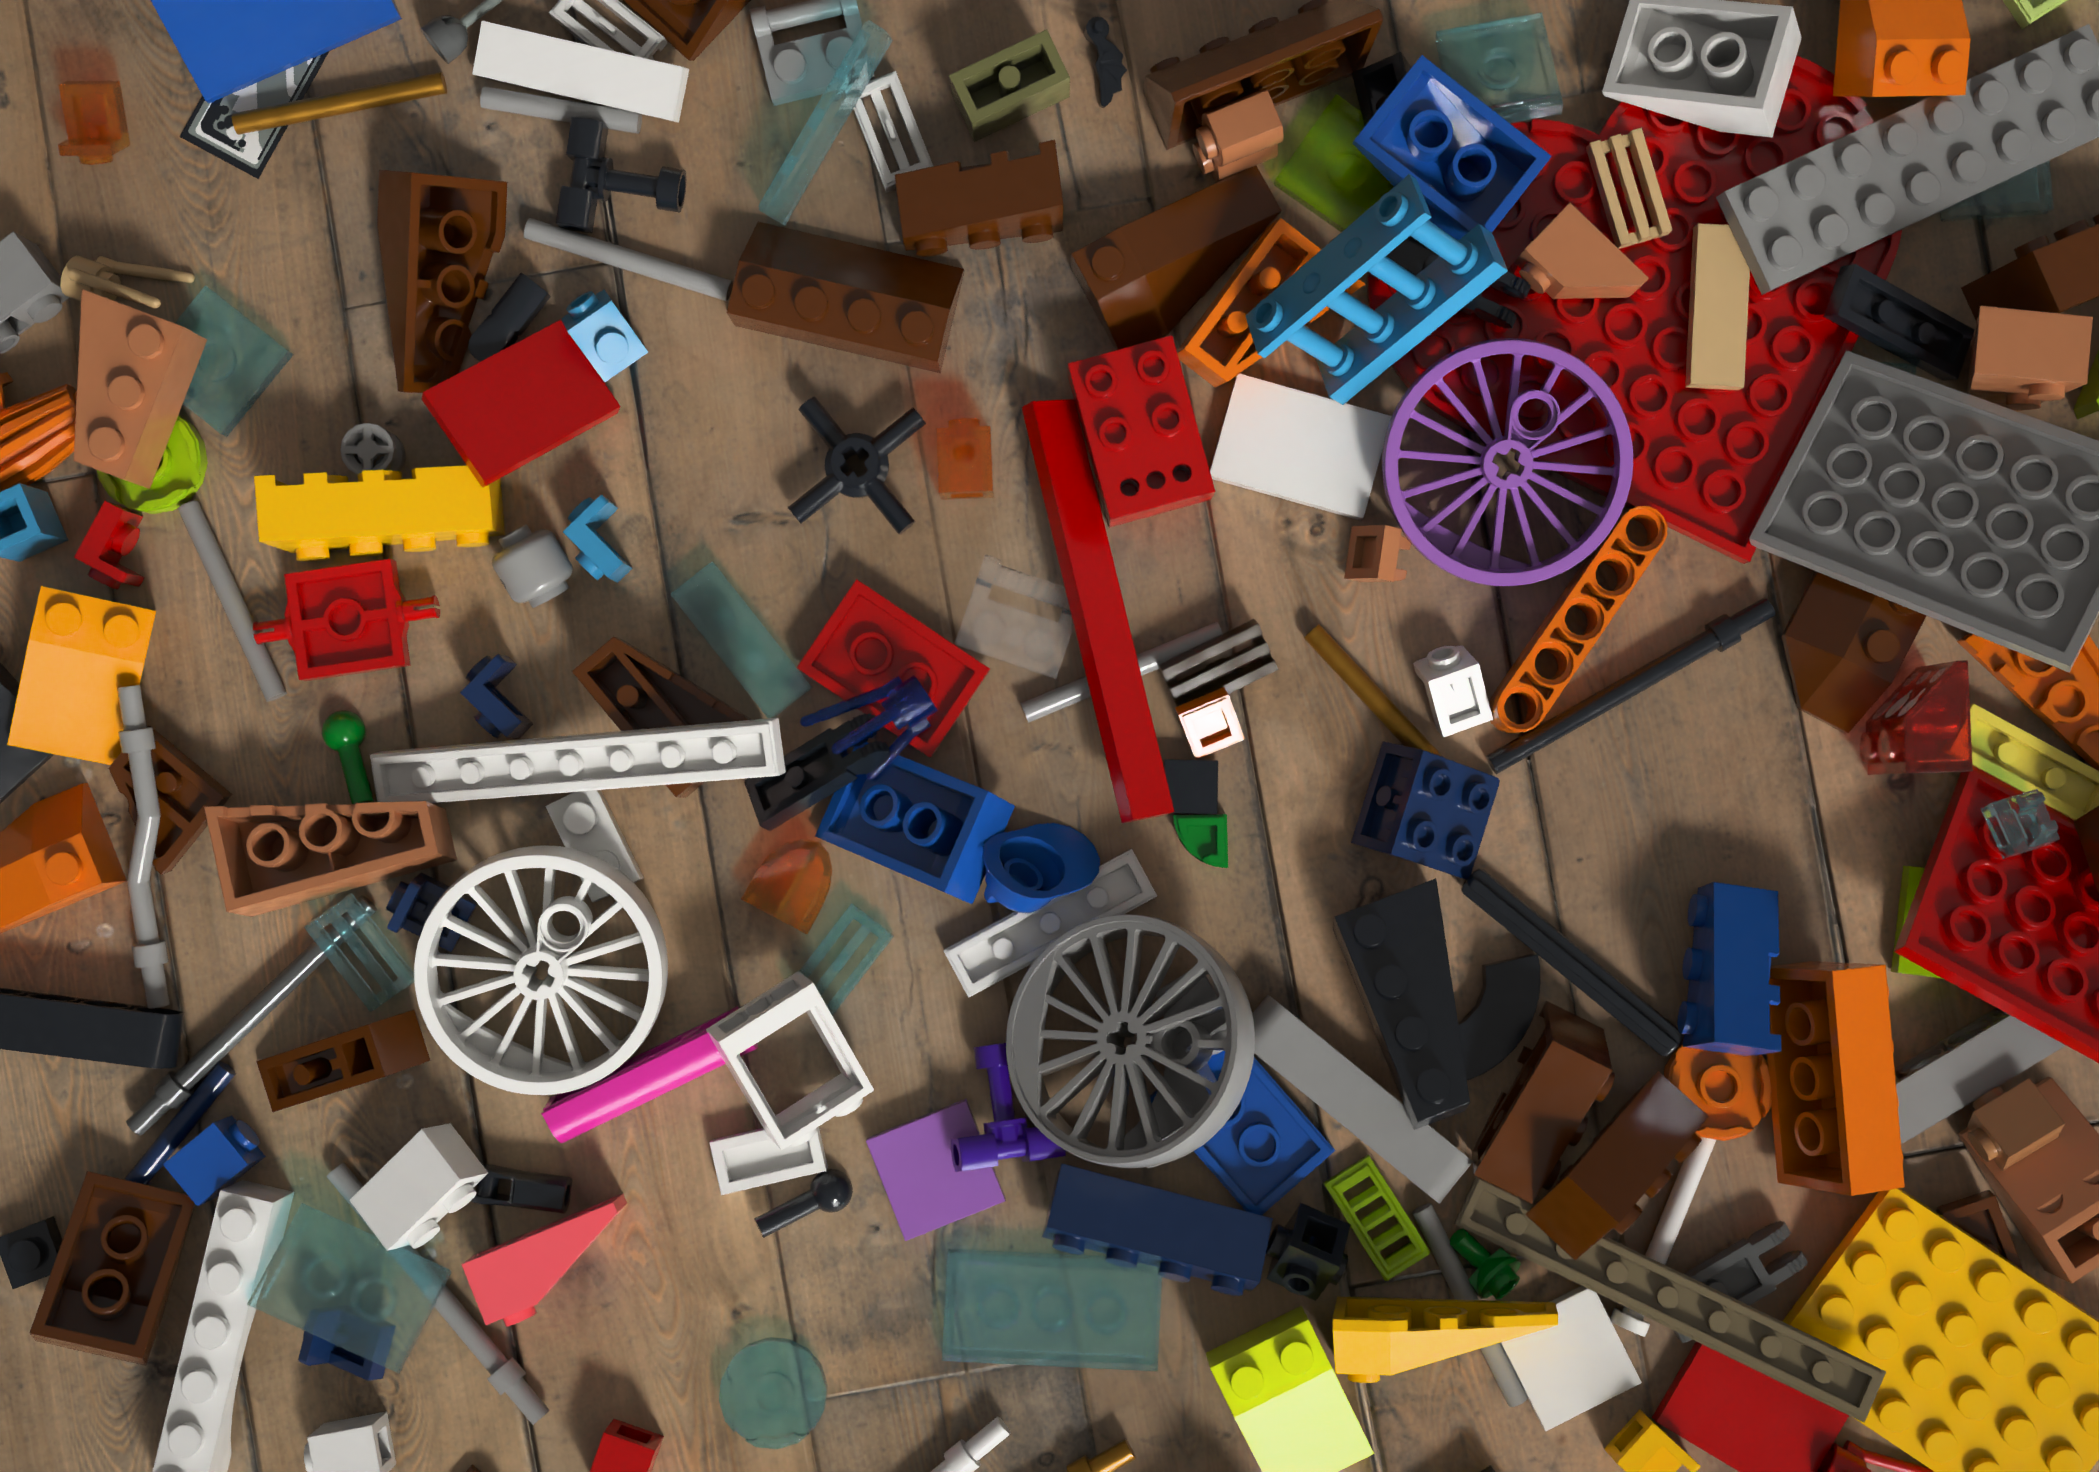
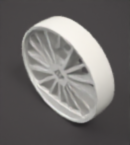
M548 845L528 846L502 852L478 863L461 875L443 893L431 910L418 941L414 963L415 991L422 1017L431 1035L445 1054L464 1071L491 1086L528 1095H552L574 1091L601 1080L620 1067L637 1051L650 1033L662 1007L668 980V957L664 934L654 909L642 891L624 873L594 855L572 848ZM545 868L543 910L538 922V930L517 869ZM556 870L565 871L584 878L576 897L563 896L554 900ZM505 874L527 938L479 886V883L495 875ZM592 883L605 890L616 900L614 904L594 920L589 906L583 901ZM464 894H469L514 945L453 916L451 910ZM621 908H624L638 929L637 933L573 952L590 934ZM558 911L573 913L580 923L579 933L565 936L557 932L552 923L553 914ZM443 927H447L508 958L442 954L438 951ZM643 942L647 955L648 969L575 963ZM541 960L550 964L548 975L544 980L534 976L537 970L535 966ZM437 966L513 972L443 993L439 985ZM580 977L649 982L645 1006L641 1008ZM512 983L516 985L475 1020L449 1004ZM574 990L635 1019L636 1025L623 1040H618ZM520 993L525 996L504 1037L483 1026L484 1023ZM547 998L551 1004L571 1063L544 1054ZM562 998L609 1049L608 1052L589 1062L583 1060ZM534 999L537 1000L534 1049L532 1050L512 1041Z

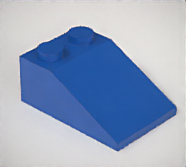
M1423 55L1420 56L1352 143L1394 187L1408 174L1415 177L1432 216L1429 221L1456 240L1461 239L1477 224L1493 232L1552 157Z
M865 742L860 746H854L853 751H855L858 748L864 747V744L867 745L869 743ZM891 752V758L884 765H880L878 769L871 773L857 775L856 780L834 792L815 837L970 904H973L986 875V867L982 859L983 846L991 836L1005 831L1015 808V805L987 790Z

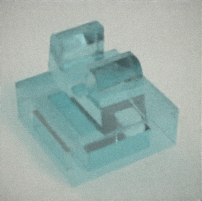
M2038 789L1998 800L1981 808L2003 859L2050 845L2060 839L2057 833L2058 825L2055 820H2051L2043 802L2046 799Z

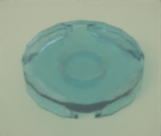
M768 1337L749 1343L732 1358L721 1379L719 1403L725 1422L733 1432L736 1431L745 1438L746 1442L758 1448L781 1449L799 1443L816 1427L826 1407L828 1384L821 1363L808 1348L791 1339Z

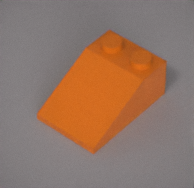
M1840 0L1833 96L1966 95L1971 38L1962 0Z

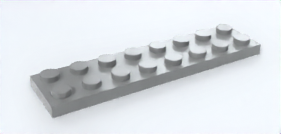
M2085 25L1968 79L1966 95L1931 96L1726 190L1717 196L1716 199L1761 294L1772 291L2099 138V44L2090 25Z

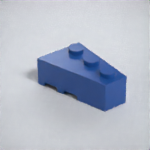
M1718 882L1698 888L1697 894L1692 895L1688 907L1689 926H1694L1692 948L1688 947L1685 952L1682 971L1684 979L1689 980L1687 1001L1681 1003L1677 1019L1678 1031L1684 1034L1683 1047L1742 1056L1781 1052V1035L1770 1034L1769 1004L1778 1006L1780 1003V986L1769 985L1771 957L1779 955L1778 891Z

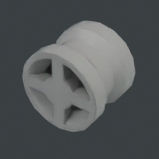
M371 423L359 424L348 430L342 439L340 448L343 462L355 474L362 473L363 470L384 469L401 471L406 457L404 445L397 436L381 426ZM379 455H385L381 456V458L378 461H376V466L373 465L374 460L377 459Z

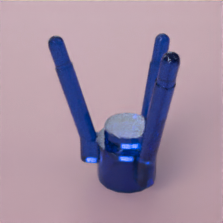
M915 675L904 682L897 676L882 687L804 716L800 719V724L807 727L889 697L881 703L885 711L847 734L846 737L831 747L834 754H839L891 721L894 722L898 730L908 724L906 730L890 745L891 758L888 759V762L880 765L873 772L866 773V777L873 780L918 734L931 726L927 717L938 710Z

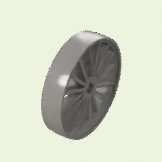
M1123 914L1097 918L1074 927L1053 941L1036 958L1023 977L1012 1002L1006 1031V1057L1010 1079L1022 1108L1034 1125L1048 1139L1067 1152L1093 1163L1119 1168H1143L1165 1164L1190 1154L1208 1142L1226 1124L1241 1101L1251 1075L1255 1052V1030L1250 1003L1241 981L1229 963L1208 942L1195 933L1172 922L1144 915ZM1143 936L1163 937L1166 940L1138 995ZM1127 937L1121 999L1106 944ZM1179 947H1185L1198 959L1197 964L1152 1005ZM1091 951L1094 952L1109 1008L1075 966L1080 959ZM1208 973L1210 974L1219 992L1218 999L1157 1021ZM1065 974L1068 975L1103 1022L1052 996ZM1048 1004L1094 1027L1098 1032L1045 1030ZM1224 1010L1227 1038L1224 1041L1212 1040L1209 1031L1201 1024L1193 1021ZM1188 1030L1192 1036V1048L1185 1057L1177 1059L1173 1052V1041L1180 1032ZM1136 1034V1044L1127 1045L1125 1048V1037L1130 1038ZM1044 1039L1097 1042L1094 1045L1043 1063ZM1213 1050L1225 1051V1057L1217 1082L1196 1072L1208 1063ZM1094 1058L1050 1099L1043 1076ZM1155 1060L1210 1089V1097L1195 1117L1152 1064ZM1143 1072L1184 1124L1183 1128L1162 1140ZM1099 1075L1074 1129H1072L1061 1117L1059 1111ZM1114 1082L1108 1147L1105 1149L1088 1141L1086 1138ZM1129 1083H1131L1147 1145L1138 1149L1124 1150Z

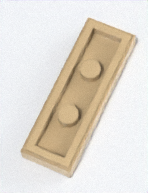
M1698 223L1693 228L1685 387L1722 390H1740L1744 388L1750 269L1729 225Z

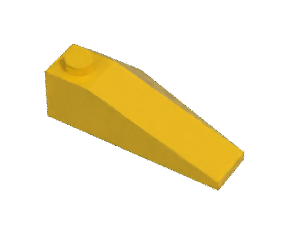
M1337 1296L1333 1314L1335 1374H1347L1349 1381L1357 1383L1380 1381V1375H1394L1558 1325L1556 1303Z

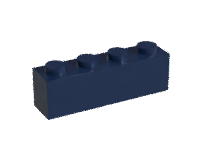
M1061 1164L1056 1176L1042 1237L1053 1240L1052 1247L1066 1253L1082 1255L1085 1249L1106 1254L1105 1261L1116 1266L1137 1268L1139 1262L1158 1267V1275L1170 1280L1189 1282L1190 1277L1193 1276L1212 1281L1211 1289L1217 1292L1242 1296L1244 1290L1251 1292L1260 1283L1273 1218Z

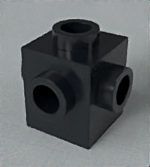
M1300 1203L1285 1227L1277 1224L1271 1233L1266 1255L1272 1257L1266 1279L1285 1287L1294 1294L1304 1295L1316 1301L1329 1283L1337 1285L1344 1273L1348 1261V1255L1344 1253L1351 1224Z

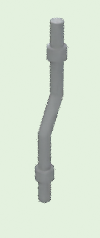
M140 685L117 688L124 728L123 731L118 732L121 752L128 753L138 814L127 875V886L137 944L132 945L135 967L141 968L147 1008H159L169 1005L170 1001L164 970V963L169 961L166 940L159 939L150 883L161 817L151 750L156 749L153 727H147L141 687Z

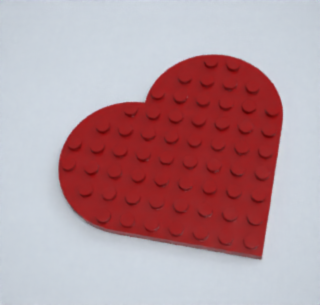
M1796 55L1772 138L1719 132L1625 102H1620L1604 123L1599 134L1576 125L1553 120L1531 119L1530 122H1511V125L1552 157L1492 232L1508 272L1521 278L1519 274L1521 268L1514 261L1569 203L1579 210L1615 245L1586 147L1591 142L1597 140L1602 142L1618 134H1621V136L1626 135L1638 128H1642L1672 231L1668 235L1619 249L1649 277L1628 298L1552 299L1546 292L1540 294L1530 288L1527 297L1523 299L1511 297L1489 286L1483 291L1481 297L1505 306L1515 313L1517 319L1513 328L1505 329L1480 319L1474 313L1468 315L1458 311L1392 365L1393 370L1409 388L1423 371L1445 355L1476 342L1500 338L1540 341L1575 355L1595 370L1611 388L1624 411L1629 425L1633 446V474L1625 507L1632 509L1637 506H1650L1657 509L1664 516L1668 528L1742 564L1750 562L1757 547L1750 544L1749 538L1846 350L1851 352L1859 335L1823 317L1840 267L1857 264L1886 280L1897 255L1902 230L1763 295L1750 271L1744 388L1740 390L1685 387L1693 228L1698 223L1729 225L1716 199L1724 191L1874 123L1873 119L1864 109L1867 104L1861 97L1833 96L1835 75L1818 64ZM1627 147L1625 149L1650 228L1653 227L1630 148ZM1612 152L1606 153L1605 157L1628 233L1636 232ZM1367 272L1368 304L1370 308L1375 310L1395 294L1397 290ZM1511 354L1491 355L1482 357L1480 360L1502 436H1504L1512 367ZM1524 355L1521 361L1518 394L1530 389L1540 390L1553 367L1552 363L1535 356ZM1468 362L1443 377V381L1490 438L1493 439L1471 362ZM1563 369L1549 394L1557 401L1561 411L1585 392L1586 386L1570 372ZM1435 384L1421 398L1424 404L1439 415L1475 433ZM1592 397L1560 423L1555 431L1535 448L1605 427L1607 419L1595 397ZM1537 398L1524 402L1518 412L1519 422L1526 430L1541 428L1548 418L1546 404ZM1609 434L1533 458V460L1611 467L1614 464L1612 436ZM1510 449V451L1516 453L1515 449ZM1553 471L1605 497L1608 495L1612 481L1611 475Z

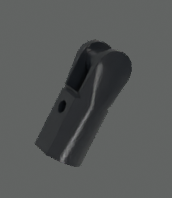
M520 273L491 310L492 314L488 315L471 335L468 345L470 353L481 362L515 344L518 335L523 334L551 296L526 275Z
M482 1164L488 1171V1174L477 1184V1194L471 1202L566 1213L570 1203L573 1182L571 1177ZM500 1178L512 1180L510 1195L497 1194Z

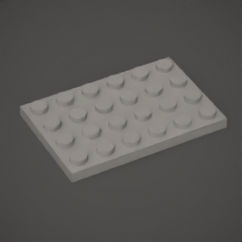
M1846 350L1749 538L1750 544L2070 673L2099 615V441Z

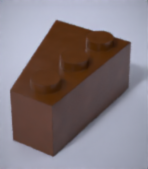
M1055 140L1039 143L1040 154L1010 160L1009 152L1005 150L991 153L990 164L961 167V162L955 161L896 174L895 181L902 237L906 251L916 250L918 256H935L946 253L948 246L969 243L970 249L982 250L999 246L1001 244L1000 239L1022 237V241L1025 243H1038L1052 239L1054 232L1063 231V197Z
M1657 1071L1633 1094L1592 1140L1593 1142L1573 1165H1569L1560 1175V1180L1542 1199L1537 1201L1525 1215L1569 1256L1577 1260L1612 1229H1615L1622 1235L1637 1220L1643 1210L1636 1203L1644 1193L1651 1199L1666 1185L1673 1176L1666 1167L1673 1159L1682 1163L1696 1149L1702 1139L1695 1132L1709 1116Z

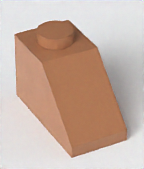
M1571 203L1555 217L1514 261L1521 268L1519 271L1521 278L1529 282L1531 289L1540 294L1546 292L1552 299L1628 298L1649 279Z

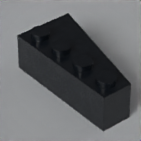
M1435 878L1334 916L1333 922L1334 934L1414 1130L1461 1113L1470 1104L1438 886Z

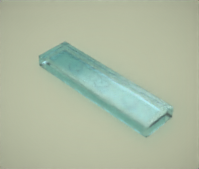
M870 20L868 22L865 21L760 202L759 210L785 226L891 45L893 40L885 29Z

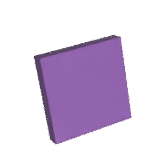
M967 1099L866 1139L905 1241L1006 1201L994 1167L959 1172L954 1170L951 1155V1139L981 1135Z

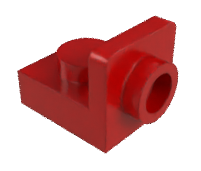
M104 501L74 556L75 559L91 567L87 574L89 577L116 590L119 589L121 583L140 587L145 577L122 566L118 562L122 556L128 555L135 547L140 536V529L137 527L143 516L124 506Z

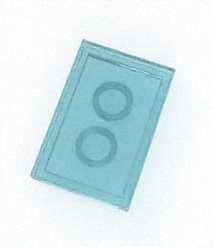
M302 1203L247 1305L400 1374L451 1271L401 1247L387 1251L376 1236Z

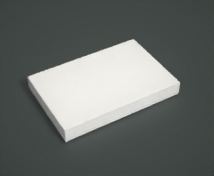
M1238 374L1220 432L1210 474L1212 479L1361 521L1364 518L1381 457L1386 431L1392 416L1347 403L1342 405L1329 398Z

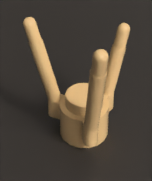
M76 255L66 263L61 275L60 287L65 296L80 301V310L82 289L113 301L118 296L138 304L158 308L161 305V301L158 298L121 285L120 278L116 274L185 283L194 282L195 276L190 272L117 262L103 256H99L96 261Z

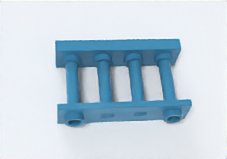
M1408 174L1277 289L1260 301L1245 317L1258 355L1266 358L1287 340L1316 358L1328 396L1344 405L1504 275L1508 269L1492 232L1482 225L1477 224L1461 239L1456 240L1429 221L1432 216L1418 181L1411 174ZM1409 236L1439 255L1437 259L1416 276L1387 257L1392 250ZM1366 272L1371 273L1397 290L1395 294L1375 310L1345 291ZM1326 306L1356 325L1335 344L1305 326L1307 322Z

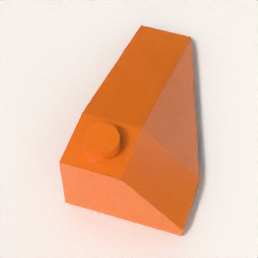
M88 783L79 784L34 803L0 832V934L127 881Z

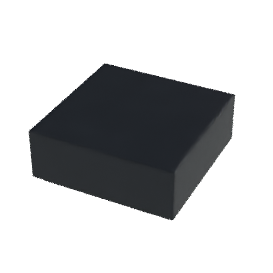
M1164 759V770L1175 811L1173 813L1217 814L1218 760Z

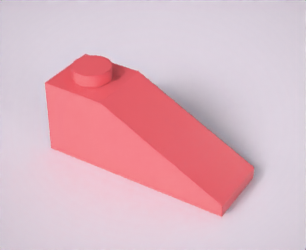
M624 1194L476 1253L461 1264L485 1325L503 1319L507 1327L535 1315L537 1312L534 1306L552 1290L627 1204Z

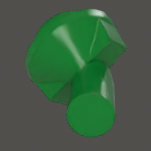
M1464 1228L1457 1230L1451 1236L1450 1245L1476 1269L1468 1280L1481 1299H1486L1492 1295L1495 1299H1501L1515 1288L1520 1280L1516 1273L1521 1265L1516 1257L1511 1256L1502 1248H1499L1491 1255Z

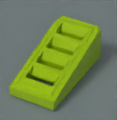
M1366 1155L1323 1182L1348 1224H1351V1229L1384 1281L1390 1280L1431 1253L1369 1155ZM1370 1177L1374 1185L1347 1201L1343 1193ZM1382 1196L1386 1204L1359 1220L1355 1212ZM1394 1215L1398 1223L1371 1239L1367 1232ZM1405 1235L1410 1241L1409 1243L1385 1258L1382 1257L1380 1254L1381 1250Z

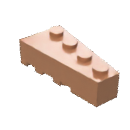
M427 801L368 802L343 805L323 803L305 804V806L250 805V807L229 808L224 806L204 807L226 912L239 915L257 916L457 860L446 809Z

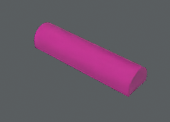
M737 1006L627 1060L615 1071L591 1085L550 1097L541 1114L554 1137L560 1143L567 1142L725 1065L726 1063L706 1029L733 1013L739 1007ZM756 1043L740 1053V1056L757 1049L758 1044Z

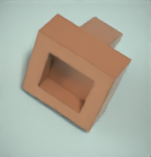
M1388 525L1352 526L1344 579L1357 582H1394L1404 580L1407 571L1396 568L1399 550H1410L1411 543L1401 535L1402 529Z

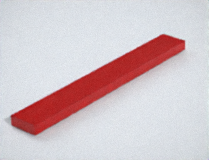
M1074 399L1031 401L1021 408L1121 823L1173 813L1175 811Z

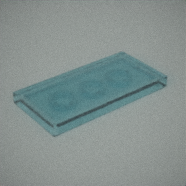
M948 1249L942 1361L1158 1371L1162 1276L1158 1275L1159 1268L1139 1262L1137 1268L1120 1267L1105 1261V1256Z

